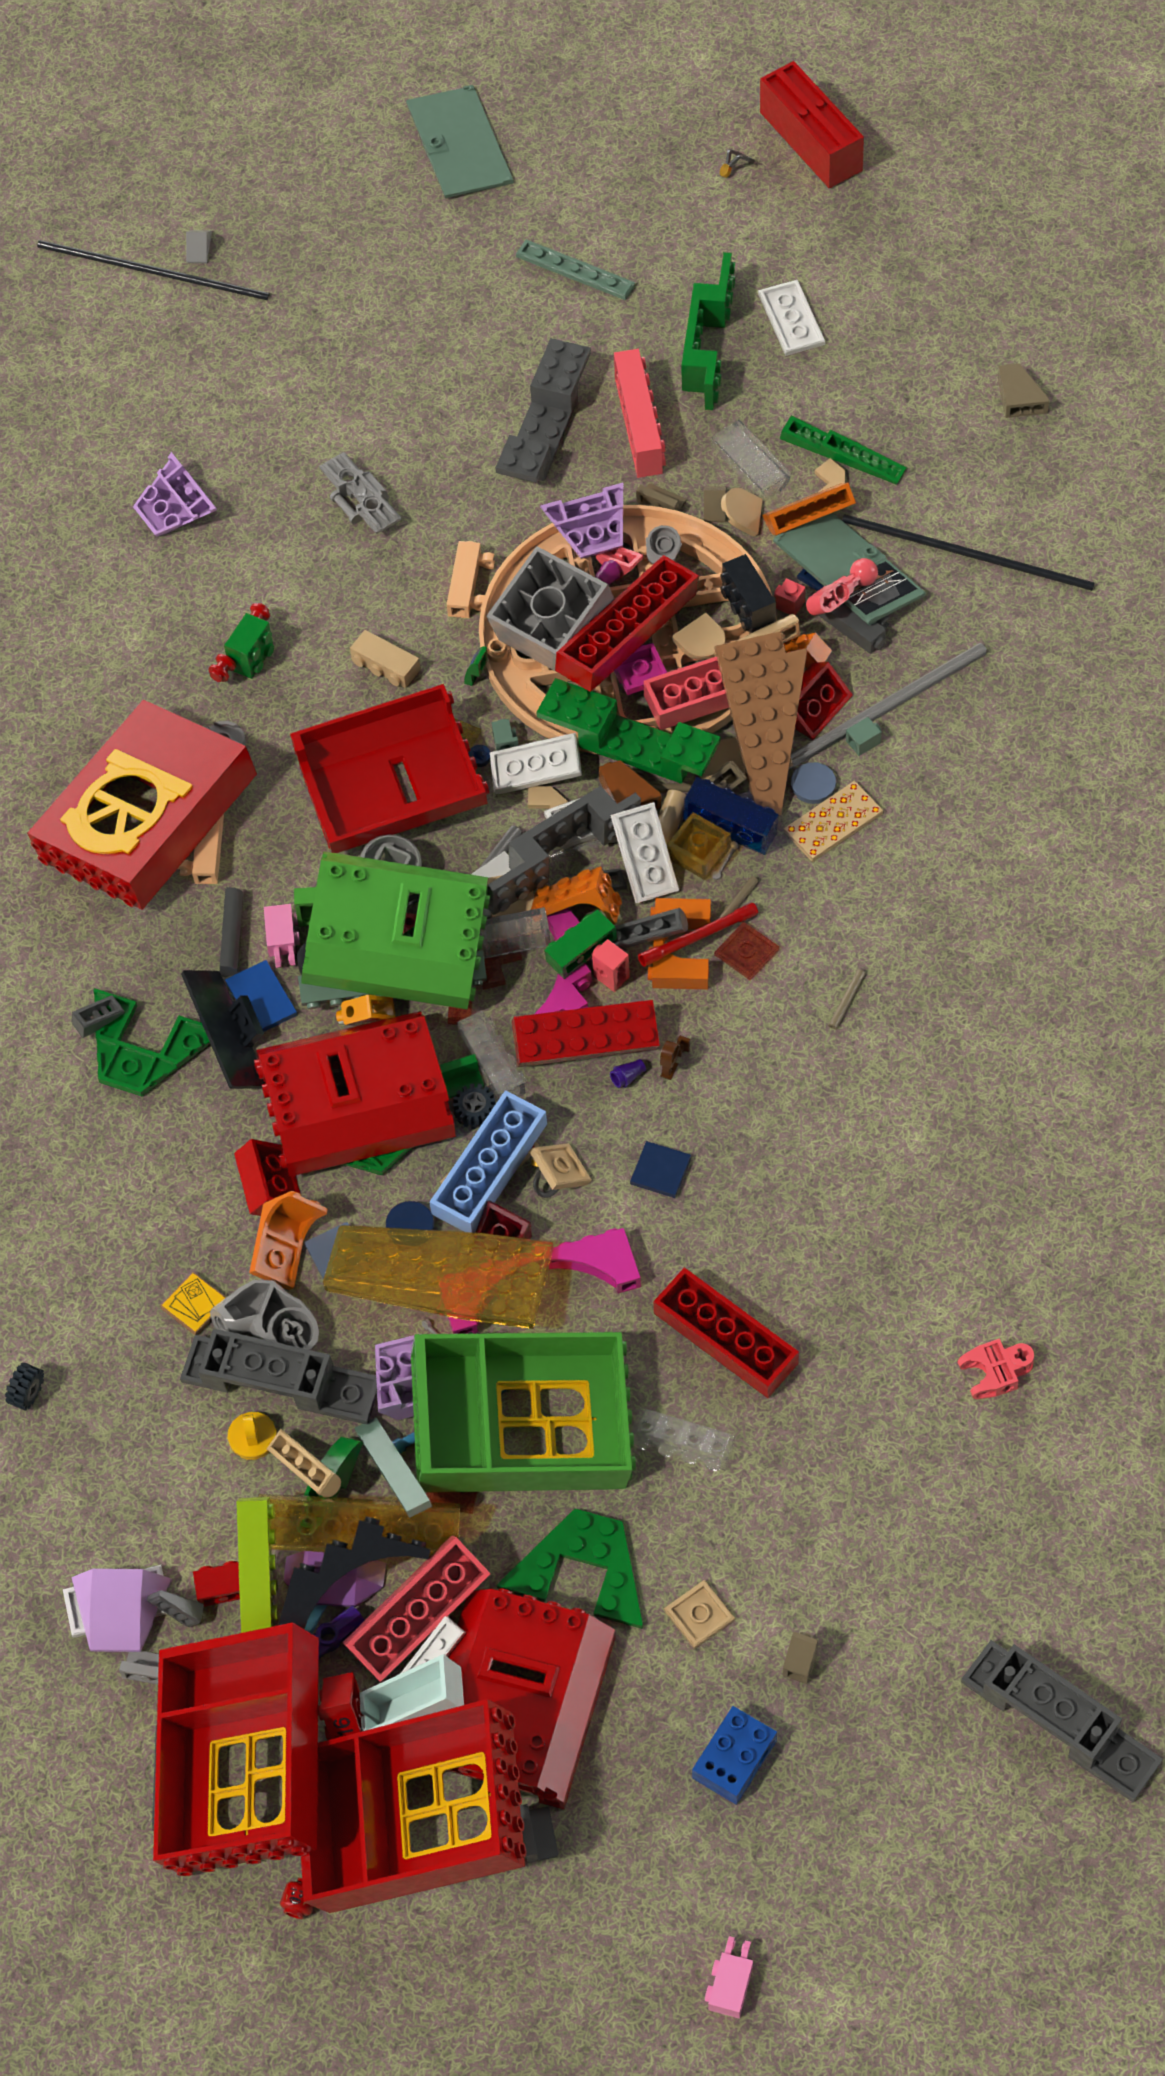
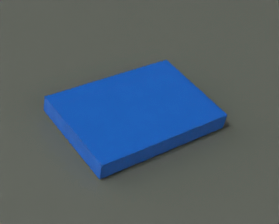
M267 960L225 979L235 1000L240 995H248L263 1032L298 1016L297 1011Z

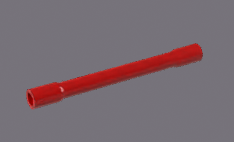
M751 902L724 917L663 945L655 946L640 953L638 960L643 967L661 960L666 955L758 915L757 906Z

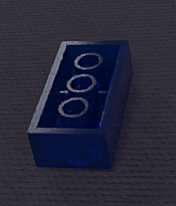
M696 777L684 798L683 819L731 841H736L738 844L763 855L766 854L777 835L779 814L772 808L762 807L750 798H742L728 788H720L714 785L708 779Z

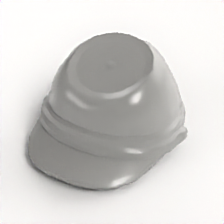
M661 525L655 527L646 537L647 557L653 564L663 555L674 561L682 546L677 530L670 526Z

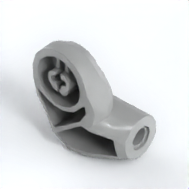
M253 1280L235 1290L210 1311L212 1323L215 1329L241 1335L252 1334L254 1338L312 1350L318 1341L319 1329L312 1312L300 1299L287 1293L274 1280Z

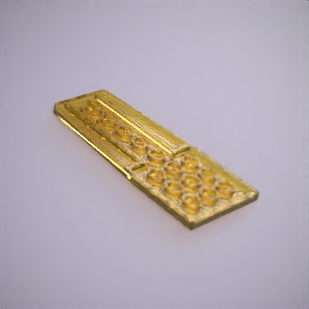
M342 1225L338 1228L323 1285L324 1289L329 1292L462 1320L534 1329L554 1247L553 1242L485 1233Z

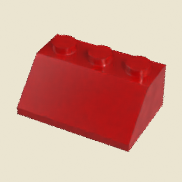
M829 662L812 663L803 673L795 729L812 740L853 696Z
M250 1139L234 1153L250 1215L261 1216L263 1204L290 1191L300 1193L296 1175L289 1177L287 1168L282 1169L279 1155L283 1154L281 1144Z

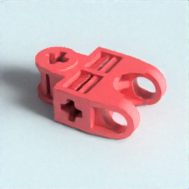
M999 1338L968 1351L959 1358L957 1363L961 1370L979 1368L986 1373L985 1378L980 1381V1384H977L970 1390L974 1399H984L1017 1390V1377L1029 1373L1033 1368L1034 1351L1029 1345L1024 1343L1004 1349Z

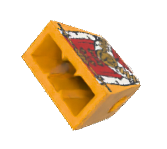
M365 995L343 1001L341 1004L342 1010L336 1012L338 1023L347 1026H359L395 1017L393 998L376 995Z

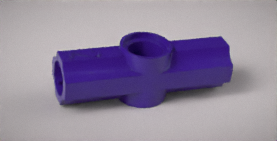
M353 1605L332 1621L321 1624L317 1628L316 1633L313 1634L319 1638L318 1660L328 1652L336 1650L340 1643L365 1621ZM327 1634L335 1635L330 1641L323 1640V1637Z

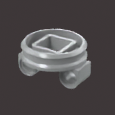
M383 835L374 838L366 844L360 856L381 860L385 853V861L422 866L421 855L416 846L408 839L397 835Z

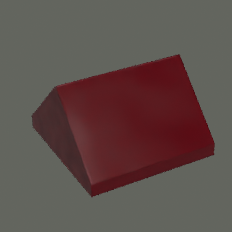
M489 1200L472 1243L504 1261L512 1260L515 1256L520 1255L531 1239V1222Z

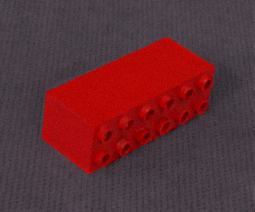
M795 61L760 78V113L828 188L863 171L864 136Z

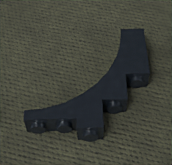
M368 1516L365 1517V1520L359 1519L351 1549L347 1548L348 1543L333 1539L332 1544L326 1543L319 1572L314 1571L315 1566L300 1563V1567L294 1566L278 1625L293 1622L305 1629L309 1616L321 1596L334 1582L361 1565L387 1557L409 1556L429 1559L431 1549L426 1548L427 1543L412 1539L411 1543L401 1541L402 1536L387 1533L386 1537L382 1536L384 1526L379 1525V1519Z

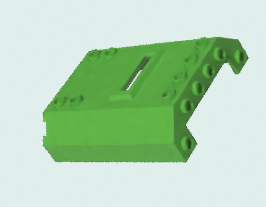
M323 851L306 941L301 983L468 1009L469 1001H474L476 990L475 987H471L474 970H479L481 956H476L477 949L482 950L484 936L479 935L480 929L485 930L487 916L482 914L483 909H488L490 899L487 886L488 877ZM409 893L420 894L413 937L403 936Z

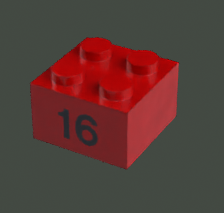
M354 1673L323 1678V1687L319 1690L321 1705H318V1716L321 1721L324 1720L327 1740L362 1732L361 1717L364 1715L360 1711V1690Z

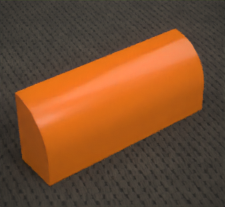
M840 483L762 514L770 532L773 535H778L853 505L856 502L849 483Z

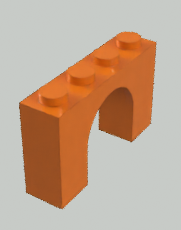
M655 898V907H651L650 916L680 908L686 915L688 929H697L711 922V899ZM668 937L654 940L653 947L663 945ZM669 954L661 960L654 962L652 967L648 966V980H652V988L708 990L709 959L679 958Z

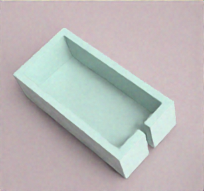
M442 1654L360 1692V1711L364 1715L361 1717L362 1731L464 1705L461 1667Z

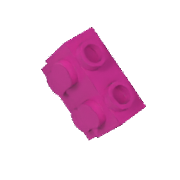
M651 643L640 646L614 670V673L619 683H622L627 695L644 690V680L665 674L667 671L654 644Z

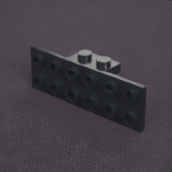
M184 970L181 973L229 1088H262V1084H265L263 1079H259V1075L256 1072L254 1060L257 1057L252 1047L264 1035V1032L248 995H240L233 1003L219 971Z

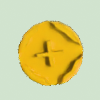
M247 1412L239 1415L232 1421L228 1429L227 1439L231 1450L238 1456L246 1460H257L269 1453L267 1447L276 1436L277 1431L273 1421L267 1415L260 1412Z

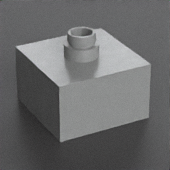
M536 546L486 617L499 641L555 671L556 652L614 600V596L607 583Z

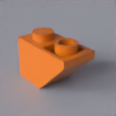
M817 633L803 634L783 643L786 653L801 649L807 650L805 668L807 669L812 663L825 662L832 652Z

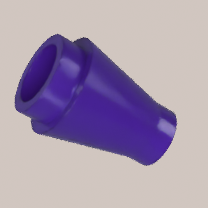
M641 1059L615 1066L610 1072V1078L617 1088L622 1086L625 1088L641 1073L646 1071V1066Z

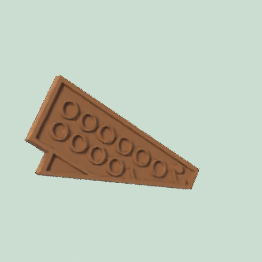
M775 632L714 647L758 821L778 817L782 813L807 654L806 649L786 653L781 632Z

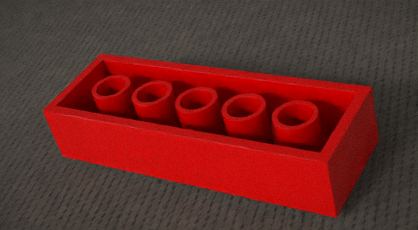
M653 1000L516 1016L511 1021L518 1067L657 1050L660 1046Z
M685 1267L653 1301L654 1314L766 1398L773 1394L799 1364L798 1350Z

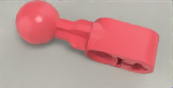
M867 558L856 560L850 568L849 576H842L808 598L806 602L808 612L813 616L832 612L848 600L850 594L853 593L854 587L857 585L865 587L873 584L878 576L876 564Z

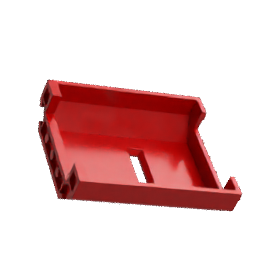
M444 684L290 733L303 779L331 853L349 850L367 844L379 836L394 835L488 804L486 796L490 794L486 781H483L481 774L476 775L475 770L478 768L474 756L469 757L468 752L471 750L467 738L462 739L461 734L464 733L460 721H455L451 705L455 703L451 691H446ZM402 762L417 799L407 803L393 766Z
M421 1011L256 1050L258 1059L254 1060L256 1072L259 1075V1079H263L265 1084H262L264 1098L270 1099V1103H267L269 1117L275 1118V1122L272 1123L275 1137L280 1136L283 1154L279 1155L282 1169L287 1168L289 1177L456 1137L454 1120L448 1103L447 1089L425 1016L422 1015ZM336 1055L339 1056L349 1095L340 1097L328 1057Z
M502 1588L498 1590L484 1589L473 1591L466 1598L458 1626L466 1634L448 1656L449 1659L461 1667L464 1705L488 1699L512 1712L515 1718L514 1739L518 1747L516 1764L520 1772V1778L518 1779L519 1791L538 1795L539 1803L565 1810L615 1642V1629L590 1614H586V1611L580 1608H563L559 1603L548 1601L547 1603L540 1602L533 1596H517L511 1591ZM496 1660L545 1673L544 1683L490 1670L492 1662ZM476 1764L446 1770L484 1781L483 1770Z

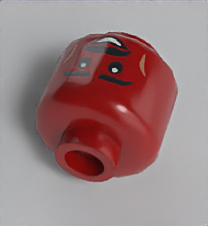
M298 1878L297 1881H289L286 1884L280 1906L284 1909V1914L301 1920L304 1916L311 1915L314 1906L303 1902L302 1878Z

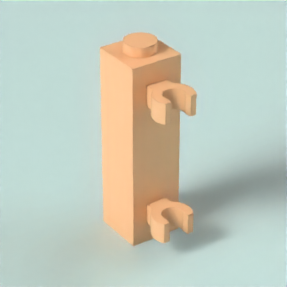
M459 541L447 600V612L450 617L470 618L471 609L481 612L485 595L474 596L479 566L486 569H494L495 560L494 553L487 552L481 554L480 543L473 541Z
M224 814L195 847L194 860H184L179 866L180 876L192 874L195 884H218Z

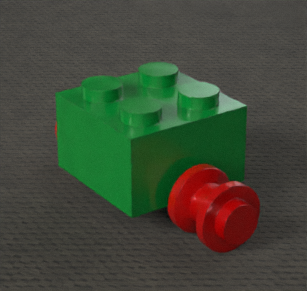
M262 603L251 605V614L246 613L224 644L226 655L218 654L216 657L217 665L213 664L209 667L208 671L213 680L226 682L229 679L228 671H234L250 679L256 673L261 672L266 657H270L274 651L272 633L269 622H267L271 615L267 606Z

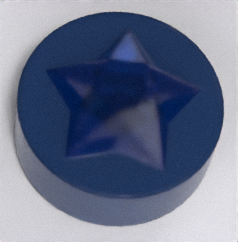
M475 745L468 752L469 757L474 756L477 767H484L490 762V750L485 745Z

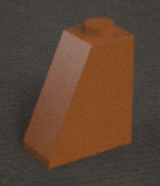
M621 760L608 762L599 767V781L603 789L617 804L636 792L641 798V806L654 802L656 810L661 808L660 792Z

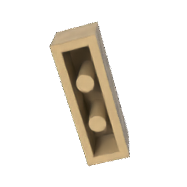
M364 630L350 647L351 659L354 664L359 667L365 666L378 677L383 676L387 678L394 686L400 685L406 688L421 670L418 657L367 630Z

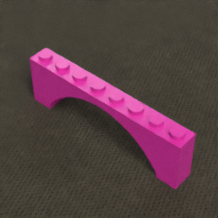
M624 1228L609 1229L600 1235H588L579 1241L563 1242L554 1248H542L533 1254L526 1256L518 1255L512 1258V1260L493 1262L484 1268H472L465 1273L447 1275L443 1279L438 1280L439 1291L452 1333L468 1334V1332H473V1334H477L479 1321L494 1297L513 1281L537 1271L571 1269L584 1272L607 1282L616 1288L618 1294L640 1288L641 1278Z

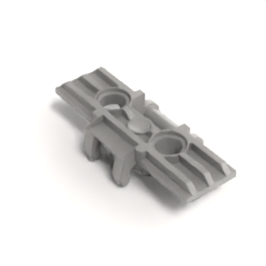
M345 452L319 466L320 470L337 488V490L331 493L330 499L341 507L352 524L364 520L378 534L402 520L401 516L387 502L389 496L382 485L370 472L360 470ZM347 475L354 477L349 482L342 480ZM349 496L351 499L355 497L360 504L356 505V512L344 497Z

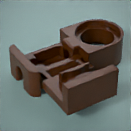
M679 1035L677 1043L668 1040L665 1042L660 1056V1065H662L660 1077L668 1080L672 1079L679 1064L675 1061L678 1056L682 1057V1052H690L691 1039Z

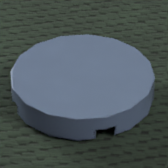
M818 762L806 763L794 771L791 777V789L799 800L809 804H818L833 795L836 789V777L833 771L824 764Z

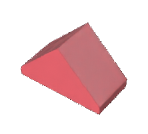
M623 547L595 555L601 565L605 561H616L622 569L620 578L629 573L643 559L642 554Z

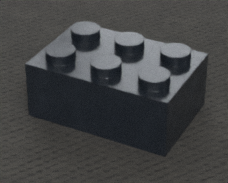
M744 554L722 563V573L720 574L722 586L720 590L725 599L728 598L730 601L731 610L734 615L738 614L743 630L751 634L776 622V601L748 556Z

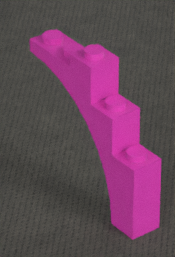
M569 908L544 916L545 924L555 941L562 937L569 928L575 927L580 923ZM583 964L565 979L558 974L553 990L535 1014L588 1008L587 1001L578 990L584 991L590 986L592 982L590 969Z

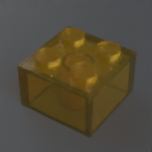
M692 812L667 843L670 859L672 862L706 880L731 848V834Z

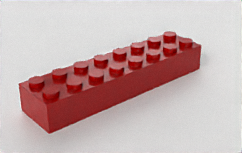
M663 555L556 652L555 671L589 692L593 691L697 595L699 575Z

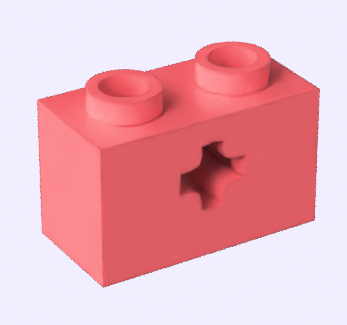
M608 939L593 950L594 977L615 992L630 977L629 955Z

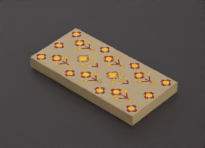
M853 781L785 827L784 833L814 862L883 815V810Z

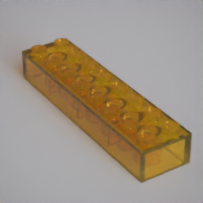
M258 1494V1497H270V1504H274L275 1517L271 1519V1529H275L276 1542L271 1544L273 1550L324 1552L326 1543L332 1544L333 1539L348 1543L347 1548L351 1549L359 1519L365 1520L366 1516L380 1520L379 1525L384 1526L382 1534L384 1537L387 1536V1533L402 1536L401 1541L411 1543L412 1539L426 1542V1548L431 1549L429 1557L450 1536L458 1538L460 1504L431 1502L432 1507L409 1518L400 1502L394 1500Z

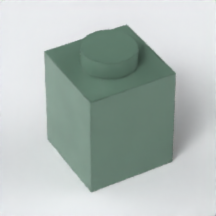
M866 717L846 729V742L860 756L881 743V728L877 723H873L869 717Z

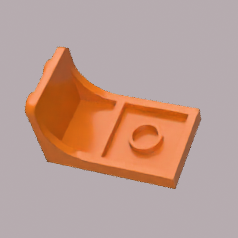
M600 866L592 870H583L577 876L572 878L565 877L551 886L545 885L537 889L530 914L533 920H537L573 905L587 903L601 909L607 919L615 925L622 900L619 893L613 890L609 874L604 873Z
M294 1191L264 1203L249 1273L264 1280H274L284 1289H293L304 1238L311 1225L318 1218L327 1215L328 1209L321 1206L319 1202L308 1200L302 1197L300 1193Z

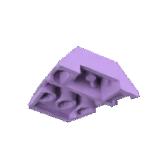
M172 452L168 456L169 461L164 468L159 469L157 472L158 476L152 485L146 487L133 506L156 537L170 533L217 510Z
M623 483L605 487L601 493L565 503L559 500L540 506L581 559L623 547Z
M414 1335L375 1345L378 1412L396 1420L413 1416L411 1350Z
M91 1569L72 1577L90 1651L141 1652L158 1611L156 1606L147 1601V1597L160 1590L166 1591L170 1587L172 1579L144 1569Z

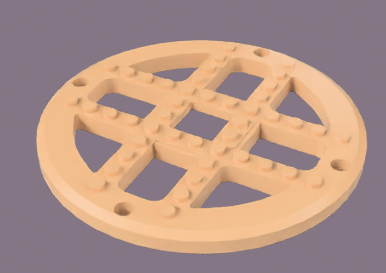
M623 505V542L629 544L632 551L643 555V559L636 565L638 578L653 565L647 557L646 537L655 527L661 525L670 526L677 530L682 543L680 551L698 559L716 573L699 577L697 595L684 607L729 601L728 598L725 599L720 590L722 586L720 577L722 563L744 554L748 556L771 593L770 587L754 559L739 543L712 524L686 513L667 508L646 505ZM551 523L521 543L499 567L486 591L479 620L480 648L482 646L487 647L488 661L485 665V671L492 687L501 701L517 718L548 739L576 733L578 736V732L537 718L536 712L546 695L537 686L552 684L555 678L566 682L571 680L534 659L520 658L516 653V649L498 640L486 616L536 546L560 559L567 558L569 564L595 577L591 556L581 559L555 525ZM631 584L609 587L614 599ZM675 615L651 636L652 643L667 673L682 668L688 662L704 660L688 657L672 641V635L678 632ZM741 623L722 628L725 634V644L749 635L748 631L743 630ZM613 671L595 688V692L616 699L617 715L627 718L623 712L617 679ZM726 708L684 722V724L714 733L732 720L730 709ZM654 717L633 720L659 729ZM677 725L661 731L673 734ZM579 747V751L597 754Z

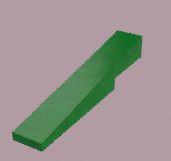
M792 415L781 431L780 439L829 459L831 458L834 461L896 485L907 468L831 429L826 433Z

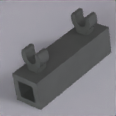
M844 603L832 612L818 615L870 654L876 649L880 650L886 642V628L889 626V623L886 621L889 619V616H885L877 620L876 623L868 625Z

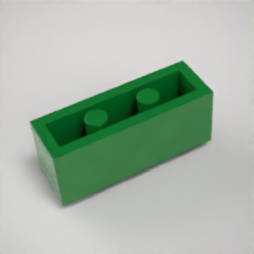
M597 909L592 914H587L575 927L569 928L558 940L548 944L544 950L546 962L565 979L592 958L593 950L599 944L602 945L607 939L611 942L617 939L616 927Z

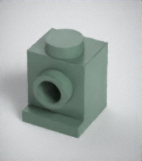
M509 719L491 722L496 751L519 746L515 727L511 728Z

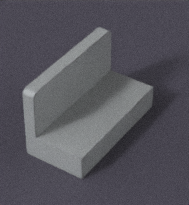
M145 1651L129 1652L127 1661H121L119 1671L122 1678L158 1685L159 1654Z

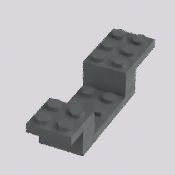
M550 338L530 385V407L518 435H509L495 467L496 473L535 483L538 480L545 481L577 405L578 383L591 354V347Z
M599 786L510 841L509 868L511 870L488 884V895H490L488 910L493 915L504 912L514 902L523 900L530 892L544 887L549 881V852L556 847L565 845L575 835H581L587 828L603 846L617 841L610 815L641 806V798L635 792L617 804L603 787Z
M214 1328L210 1338L194 1336L180 1377L182 1383L228 1393L230 1385L235 1384L293 1397L297 1409L366 1425L369 1423L377 1397L376 1375L336 1367L333 1365L330 1354Z
M990 1640L961 1679V1683L1004 1712L1008 1705H1010L1070 1747L1068 1758L1131 1802L1136 1800L1163 1761V1758L1120 1729L1121 1717L1015 1644H1013L1009 1651H1006Z

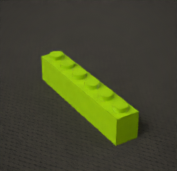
M270 1497L239 1498L236 1501L241 1633L273 1627L274 1621H278V1605H273V1595H277V1580H273L272 1570H276V1554H272L271 1544L276 1542L275 1529H271V1519L275 1517L274 1504H270Z

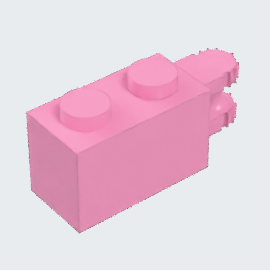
M291 904L264 907L269 957L275 956L276 968L282 965L281 955H289L290 965L295 966L296 946L300 945L299 931L295 932L294 926H298L296 912L292 911Z
M729 1936L725 1952H722L720 1960L715 1959L711 1975L716 1977L713 1986L708 1985L705 1995V2001L709 2002V2011L740 2019L753 1969V1961L748 1959L751 1946L750 1941L745 1940L741 1949V1957L731 1955L735 1947V1937Z

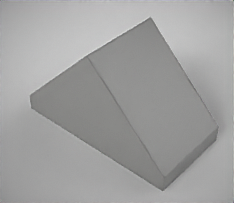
M190 230L186 232L187 263L207 264L212 230Z

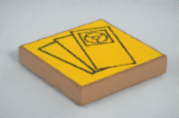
M192 1272L160 1307L191 1333L198 1335L212 1321L210 1316L211 1309L226 1297Z

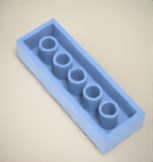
M505 1090L430 1200L432 1215L473 1236L478 1228L487 1202L490 1200L495 1203L546 1127V1111Z

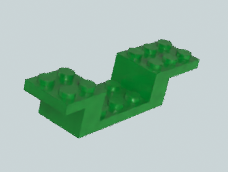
M723 252L719 285L693 284L681 364L682 391L704 393L705 410H713L714 403L719 401L718 387L721 386L722 374L718 373L721 372V360H718V351L701 350V339L698 338H700V335H703L704 326L725 328L726 321H730L731 308L728 307L733 303V292L730 291L735 288L736 276L733 275L735 274L736 262H732V253Z
M557 678L554 679L536 712L537 718L578 732L580 748L616 761L621 760L627 765L680 784L683 783L688 772L703 776L720 743V736L678 722L673 734L619 716L617 715L616 699L594 691L589 692L580 686Z

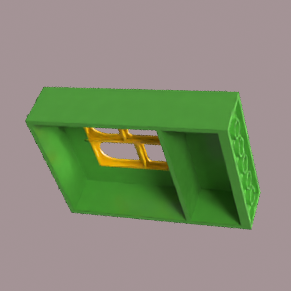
M622 1332L415 1334L411 1350L416 1479L424 1492L626 1489L628 1481L632 1480V1471H635L636 1460L635 1456H631V1448L634 1446V1435L629 1433V1424H632V1411L627 1409V1402L630 1401V1387H626L625 1379H628L629 1369L628 1364H624L627 1344L626 1341H622ZM516 1389L528 1390L531 1399V1415L529 1417H505L502 1414L501 1392L503 1390ZM543 1389L575 1390L583 1397L584 1408L575 1416H543L540 1392ZM571 1426L582 1430L587 1438L585 1449L576 1454L557 1453L555 1429L557 1427ZM542 1427L545 1430L546 1453L542 1455H507L504 1451V1428Z

